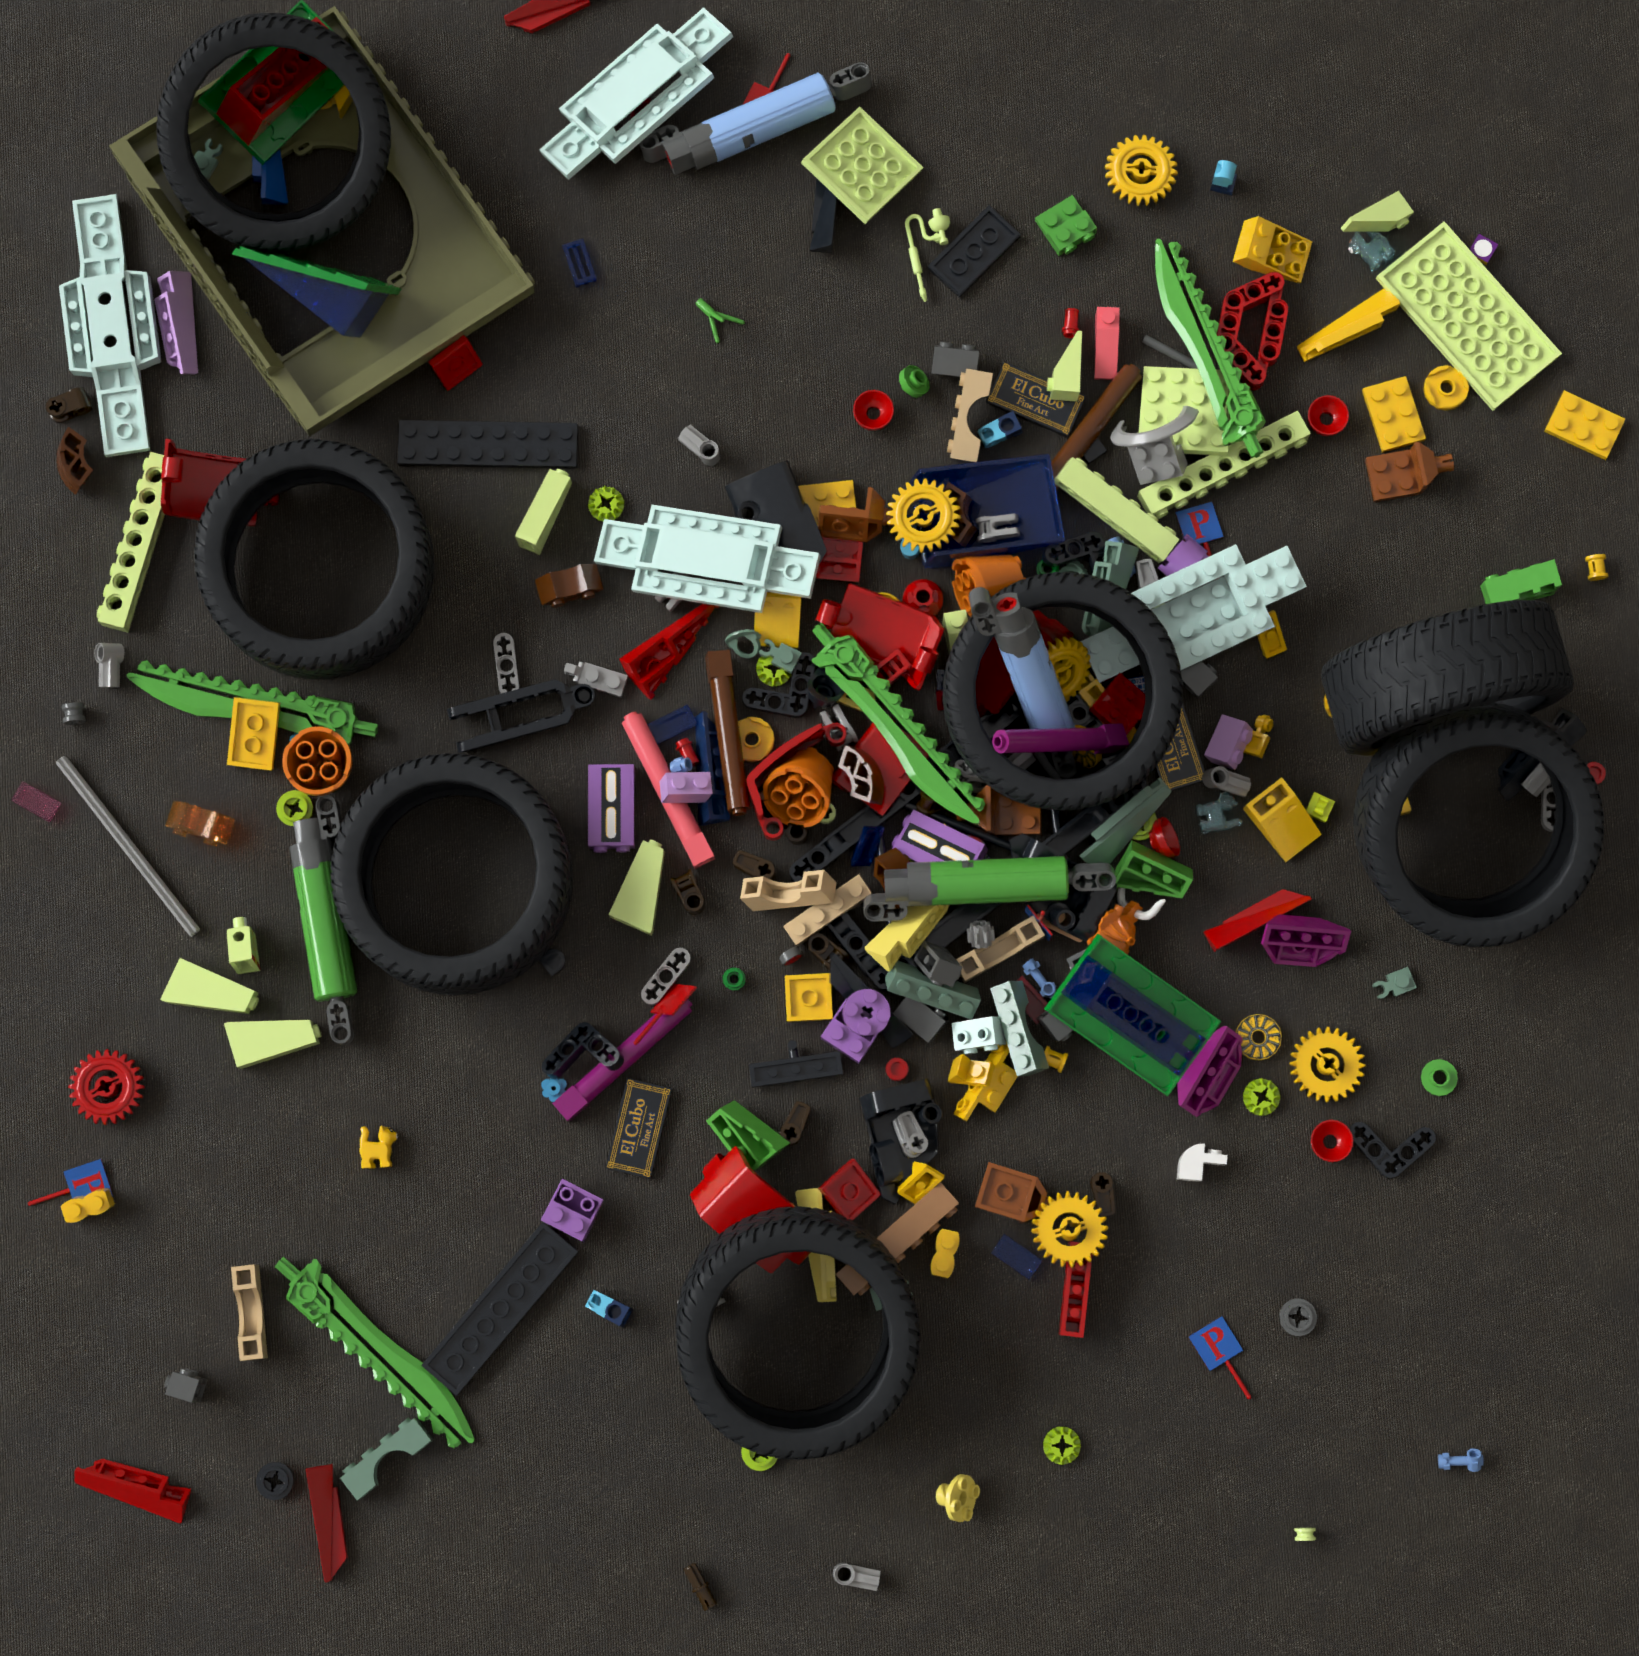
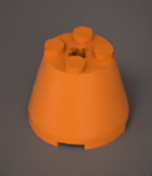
M1018 556L962 557L954 560L951 567L953 571L955 570V581H952L956 600L960 609H966L970 617L972 616L969 593L972 589L983 587L989 591L992 597L1003 588L1026 579L1023 577L1021 571L1022 564Z
M309 727L298 732L285 747L282 758L283 770L289 782L297 790L312 796H323L338 790L347 781L352 769V753L344 738L332 729Z
M809 747L806 750L796 752L773 770L764 782L763 802L765 807L773 817L778 818L786 825L792 823L804 825V828L816 825L824 818L830 806L832 776L834 772L833 765L815 748Z

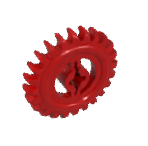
M109 1049L105 1050L103 1056L97 1050L95 1058L88 1054V1062L80 1060L82 1067H74L77 1076H70V1079L75 1081V1083L68 1086V1088L74 1089V1092L69 1097L76 1098L72 1106H80L78 1114L86 1112V1120L93 1116L95 1124L101 1118L104 1125L108 1124L109 1118L112 1123L116 1124L117 1116L122 1120H126L125 1111L133 1114L130 1106L139 1107L135 1098H143V1095L137 1091L145 1088V1086L138 1084L144 1077L136 1076V1073L141 1068H131L135 1060L126 1062L127 1054H123L119 1058L118 1050H115L111 1056ZM112 1070L118 1074L113 1078L108 1076L100 1077L95 1083V1088L90 1090V1082L98 1072ZM105 1083L111 1084L109 1092L103 1090L106 1088ZM122 1083V1092L115 1101L104 1104L95 1100L98 1096L105 1098L115 1097L119 1092V1084Z

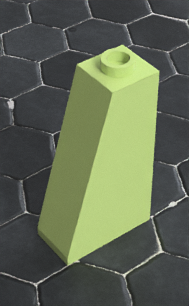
M549 469L516 532L515 538L519 547L538 555L541 554L572 484L567 472L556 469V471Z
M651 839L649 842L642 841L609 912L610 918L652 936L654 931L665 851L661 848L662 844Z
M180 958L160 1000L174 1005L249 1014L250 1010L256 1008L259 998L256 991Z
M311 1020L224 1023L236 1066L240 1069L320 1044L318 1039L321 1037L318 1024L314 1025Z

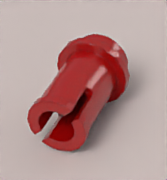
M1065 309V322L1062 333L1066 338H1073L1076 332L1079 331L1077 328L1078 309Z
M688 738L681 739L676 742V751H679L684 758H690L692 767L700 763L692 747L693 742L689 741Z

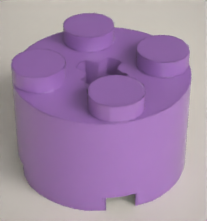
M1186 534L1183 537L1184 540L1178 543L1162 562L1165 566L1161 564L1158 569L1166 576H1169L1209 557L1206 554L1208 551Z
M862 989L852 993L846 999L843 1006V1020L846 1026L858 1035L870 1036L879 1033L886 1027L890 1018L888 1001L881 993L872 989ZM863 1006L866 1009H872V1011L870 1012V1018L861 1017V1013L863 1012L861 1008Z

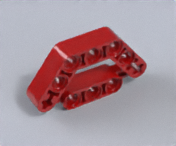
M1278 272L1268 273L1229 291L1224 298L1221 308L1217 336L1222 335L1225 337L1230 345V348L1224 349V351L1233 353L1234 359L1242 358L1245 361L1244 365H1238L1233 360L1232 367H1238L1242 370L1240 381L1243 384L1246 383L1250 390L1253 391L1263 386L1267 368L1276 363L1281 350L1288 315V305L1284 300H1281L1285 281L1284 277ZM1256 291L1259 296L1256 298L1250 297L1248 292ZM1235 300L1239 305L1232 307L1228 304V301ZM1269 301L1258 358L1256 360L1237 340L1241 316L1243 312ZM1272 309H1280L1282 311V315H1274L1272 313ZM1231 321L1235 326L1228 328L1223 322ZM1270 329L1276 330L1278 336L1272 337L1267 331ZM1266 350L1272 351L1274 357L1268 358L1263 352ZM1251 376H1258L1259 379L1252 380Z

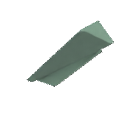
M1106 541L1104 562L1095 561L1092 575L1111 581L1115 585L1126 589L1139 548L1125 543ZM1085 611L1082 630L1089 637L1113 627L1109 622Z
M1158 778L1150 786L1145 787L1091 833L1096 842L1079 856L1086 863L1110 864L1170 795L1171 789L1161 778Z

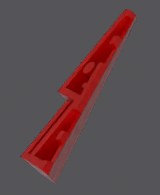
M701 604L619 659L628 677L648 699L651 700L655 696L654 691L660 683H664L667 680V673L673 665L677 666L696 640L695 635L702 626H706L709 622L707 618L719 606Z

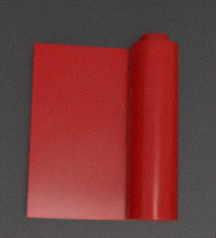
M872 723L854 747L868 753L875 760L881 771L884 781L882 805L861 801L881 816H884L911 779L908 777L891 746L875 724ZM901 729V731L908 737V739L927 759L929 755L922 749V747L915 741V739L912 736H910L908 733ZM838 767L832 776V783L844 792L851 793L850 778L844 770Z

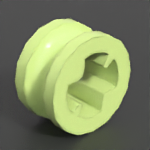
M831 803L829 809H831L832 813L829 814L828 819L823 818L820 823L829 824L835 819L836 809Z
M1294 1528V1531L1297 1533L1295 1541L1316 1540V1537L1313 1535L1316 1528Z

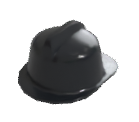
M838 667L836 668L847 680H850ZM818 668L807 684L809 699L814 703L813 708L815 709L818 706L824 708L831 707L845 693L826 675L825 668Z

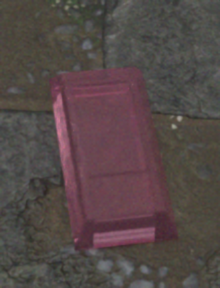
M22 781L11 799L14 803L48 822H51L62 804Z

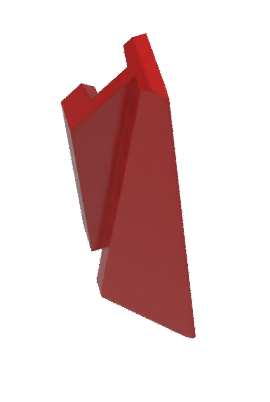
M532 0L505 15L504 19L509 27L512 25L522 28L525 32L534 33L590 6V1Z
M1282 889L1223 921V925L1208 929L1203 933L1213 951L1216 952L1265 926L1269 920L1277 915H1285L1309 902L1312 898Z
M106 1459L97 1460L93 1466L85 1469L77 1467L74 1474V1482L78 1485L174 1522L182 1523L191 1489L169 1486L168 1476Z
M333 1464L306 1468L324 1582H330L348 1558L338 1487L333 1488Z

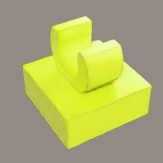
M1314 792L1306 811L1310 817L1325 823L1335 801Z

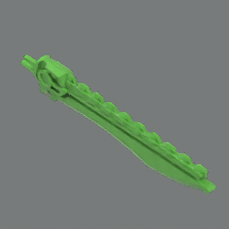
M1157 239L1155 241V268L1161 303L1166 317L1180 335L1197 365L1219 428L1224 431L1222 433L1223 445L1227 446L1228 444L1243 441L1251 458H1257L1260 454L1264 453L1256 437L1258 431L1266 422L1250 387L1246 383H1240L1242 370L1238 367H1232L1234 354L1230 351H1224L1227 339L1222 335L1217 336L1219 323L1216 320H1209L1212 308L1208 304H1201L1204 292L1200 288L1194 289L1196 276L1192 272L1186 273L1189 261L1185 257H1179L1181 245L1177 241L1168 244L1179 271L1175 274L1162 240ZM1182 281L1230 392L1228 398L1180 286ZM1225 402L1231 418L1229 422L1224 410Z
M823 623L816 625L812 632L823 644L824 648L812 659V663L819 668H825L826 675L875 724L896 754L908 777L924 793L950 812L975 825H979V818L954 789L957 787L979 812L984 809V799L971 795L972 791H974L972 784L959 780L960 776H962L960 769L947 765L948 761H950L948 754L936 751L937 741L936 739L924 736L926 731L924 724L912 722L914 717L913 710L900 707L902 702L901 695L888 692L889 687H891L889 680L876 677L879 673L877 665H874V662L852 635L834 638ZM838 667L851 680H847L836 668ZM858 681H863L950 779L948 782L944 780Z
M148 660L142 661L138 665V670L143 673L167 678L169 682L134 673L127 674L129 680L153 697L196 716L232 718L234 699L178 685L179 682L241 698L280 702V708L307 714L316 726L332 729L344 738L348 746L351 744L354 733L376 737L378 732V724L358 720L354 705L348 702L319 696L316 698L315 695L308 696L306 700H303L296 691L289 692L287 696H284L277 687L271 688L269 692H265L259 683L253 684L249 689L241 680H235L229 685L222 676H217L213 681H210L204 672L196 673L197 675L192 677L185 668L178 669L176 673H173L166 664L159 665L158 669H154ZM282 711L279 712L278 728L298 733L303 729L313 727L305 717Z
M285 1257L278 1261L275 1268L291 1281L286 1299L313 1324L315 1323L316 1327L321 1329L328 1327L330 1339L335 1342L342 1340L346 1354L352 1355L357 1353L360 1367L366 1369L367 1367H372L374 1380L381 1382L386 1379L389 1393L394 1395L401 1393L403 1405L408 1408L415 1406L419 1420L425 1422V1420L430 1419L433 1433L438 1435L445 1433L449 1447L455 1448L462 1442L438 1418L439 1415L469 1443L475 1441L471 1428L450 1390L421 1366L423 1362L405 1351L380 1331L338 1287L329 1274L321 1273L322 1266L317 1259H313L312 1263L307 1264L302 1271H299ZM320 1283L333 1296L334 1309L433 1407L431 1410L332 1313V1299L321 1288Z

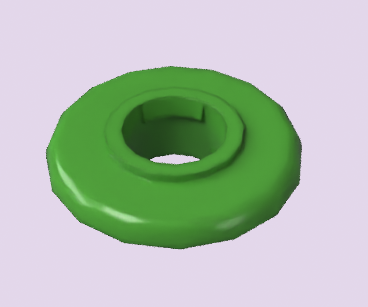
M1441 1059L1432 1060L1427 1063L1421 1074L1424 1088L1437 1096L1447 1095L1452 1092L1458 1080L1457 1071L1454 1066L1448 1061ZM1436 1071H1442L1446 1075V1081L1443 1084H1437L1434 1081L1433 1075Z

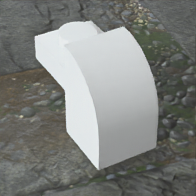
M1205 1144L1193 1145L1184 1151L1179 1159L1177 1180L1201 1182L1203 1164L1225 1166L1227 1165V1155H1222L1221 1150L1208 1149V1153H1204Z

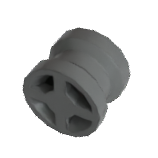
M73 702L61 706L65 715L63 724L78 725L86 722V717L83 715L84 703Z

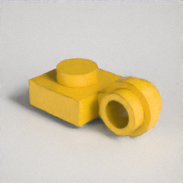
M1264 714L1257 717L1255 721L1256 731H1252V739L1246 745L1243 753L1259 758L1263 757L1270 737L1263 733L1270 732L1273 727V719H1270V716Z

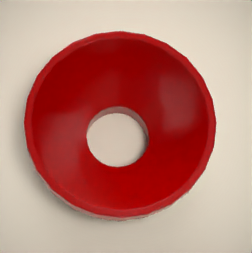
M868 390L860 394L853 405L854 418L864 429L871 431L880 430L886 427L892 420L894 413L893 403L884 392ZM870 408H877L879 410L880 416L877 419L868 418L867 411Z
M1330 395L1321 396L1314 400L1308 410L1310 427L1322 436L1338 434L1345 428L1349 418V412L1345 403L1341 399ZM1322 414H1330L1333 422L1330 425L1322 424L1320 421Z
M919 579L907 586L903 593L902 602L936 616L943 605V594L938 585L933 581ZM920 591L928 592L930 595L929 601L926 603L919 602L916 598L917 593Z
M1166 817L1155 820L1151 832H1149L1152 848L1169 858L1178 856L1180 854V844L1172 824Z
M1326 1120L1318 1124L1313 1130L1311 1147L1320 1159L1327 1162H1337L1347 1157L1351 1152L1353 1136L1350 1129L1344 1123L1337 1120ZM1327 1135H1333L1336 1138L1337 1144L1332 1149L1324 1146L1323 1140Z

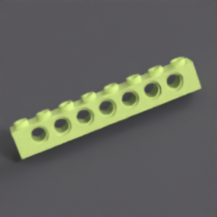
M1296 411L1258 431L1256 437L1259 443H1266L1270 447V450L1263 451L1264 453L1260 454L1259 457L1251 458L1244 442L1239 441L1228 445V456L1209 455L1187 466L1183 476L1157 481L1140 490L1137 497L1146 513H1151L1160 519L1169 513L1168 510L1174 507L1179 509L1187 505L1189 499L1193 497L1199 499L1208 494L1209 489L1213 487L1219 489L1228 483L1227 480L1233 477L1239 479L1248 473L1247 470L1253 467L1256 469L1261 468L1268 463V459L1274 456L1278 459L1287 454L1288 449L1292 447L1298 449L1304 446L1311 433L1300 413ZM1286 433L1290 440L1283 441L1279 438L1278 434ZM1247 453L1250 456V460H1241L1239 454ZM1227 463L1231 469L1223 471L1220 469L1219 464ZM1207 473L1210 475L1211 480L1203 481L1199 474ZM1187 483L1190 485L1191 490L1183 491L1179 485ZM1168 493L1171 496V500L1163 501L1160 498V494Z
M150 452L149 458L146 457L144 460V474L142 479H139L137 482L136 491L138 493L136 499H133L130 505V519L124 524L123 533L125 535L123 541L119 542L116 553L118 557L116 563H113L110 569L111 580L104 588L103 597L105 599L103 605H100L97 610L98 622L102 626L129 632L165 516L161 507L162 481L152 482V478L155 475L162 473L164 455ZM154 495L155 500L150 504H146V498ZM142 517H149L146 524L139 525V520ZM141 537L142 542L138 546H133V540ZM131 558H135V564L132 567H126V562ZM122 580H129L127 587L119 588ZM116 601H122V606L117 610H113V604Z

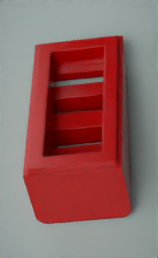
M896 649L877 665L879 671L877 677L885 679L880 673L883 669L890 677L887 680H889L891 686L912 665L902 652ZM896 657L904 666L901 669L893 660ZM889 663L897 671L894 675L887 667Z

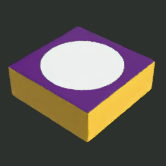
M1478 234L1470 251L1481 263L1487 265L1498 244Z

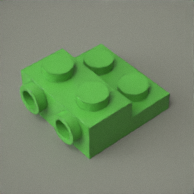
M1073 195L1035 217V222L1058 256L1063 253L1067 255L1077 248L1076 245L1081 242L1087 243L1091 241L1097 231L1096 225L1086 210H1082Z

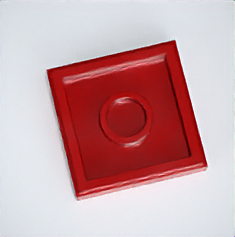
M464 335L429 361L430 366L447 391L483 365L469 340Z
M850 1159L818 1188L837 1214L854 1220L881 1196L879 1190L855 1159Z

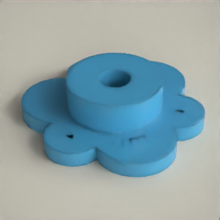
M558 1078L543 1080L541 1083V1087L544 1089L542 1095L545 1098L549 1097V1100L554 1102L566 1092V1081Z

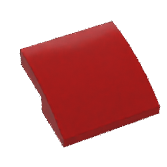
M822 537L827 552L818 565L816 579L859 582L863 542Z
M1119 673L1088 710L1104 724H1123L1127 736L1138 720L1142 718L1145 694L1124 675Z

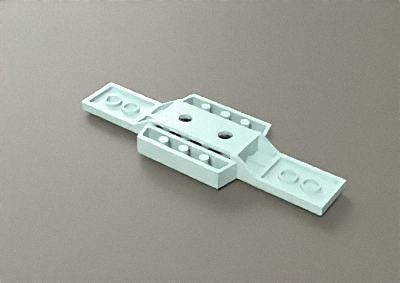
M113 194L74 200L72 203L80 258V277L59 285L69 370L74 376L93 377L104 455L106 457L151 451L140 373L141 370L162 362L151 277L147 272L127 270L118 196ZM125 281L128 295L135 357L131 353L124 290L122 283ZM107 293L111 295L109 304L102 305L99 303V297L102 294ZM108 336H114L117 339V343L113 347H106L104 344L105 339Z

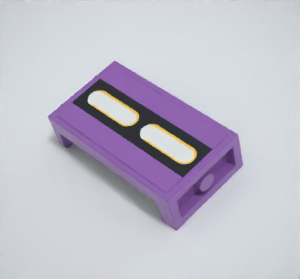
M634 764L588 765V846L590 849H593V852L605 853L607 849H616V852L625 853L630 852V849H635Z
M915 810L912 811L911 815L908 814L905 817L902 825L904 828L900 835L897 834L892 842L893 848L896 847L902 854H906L914 862L984 859L988 852L985 844Z

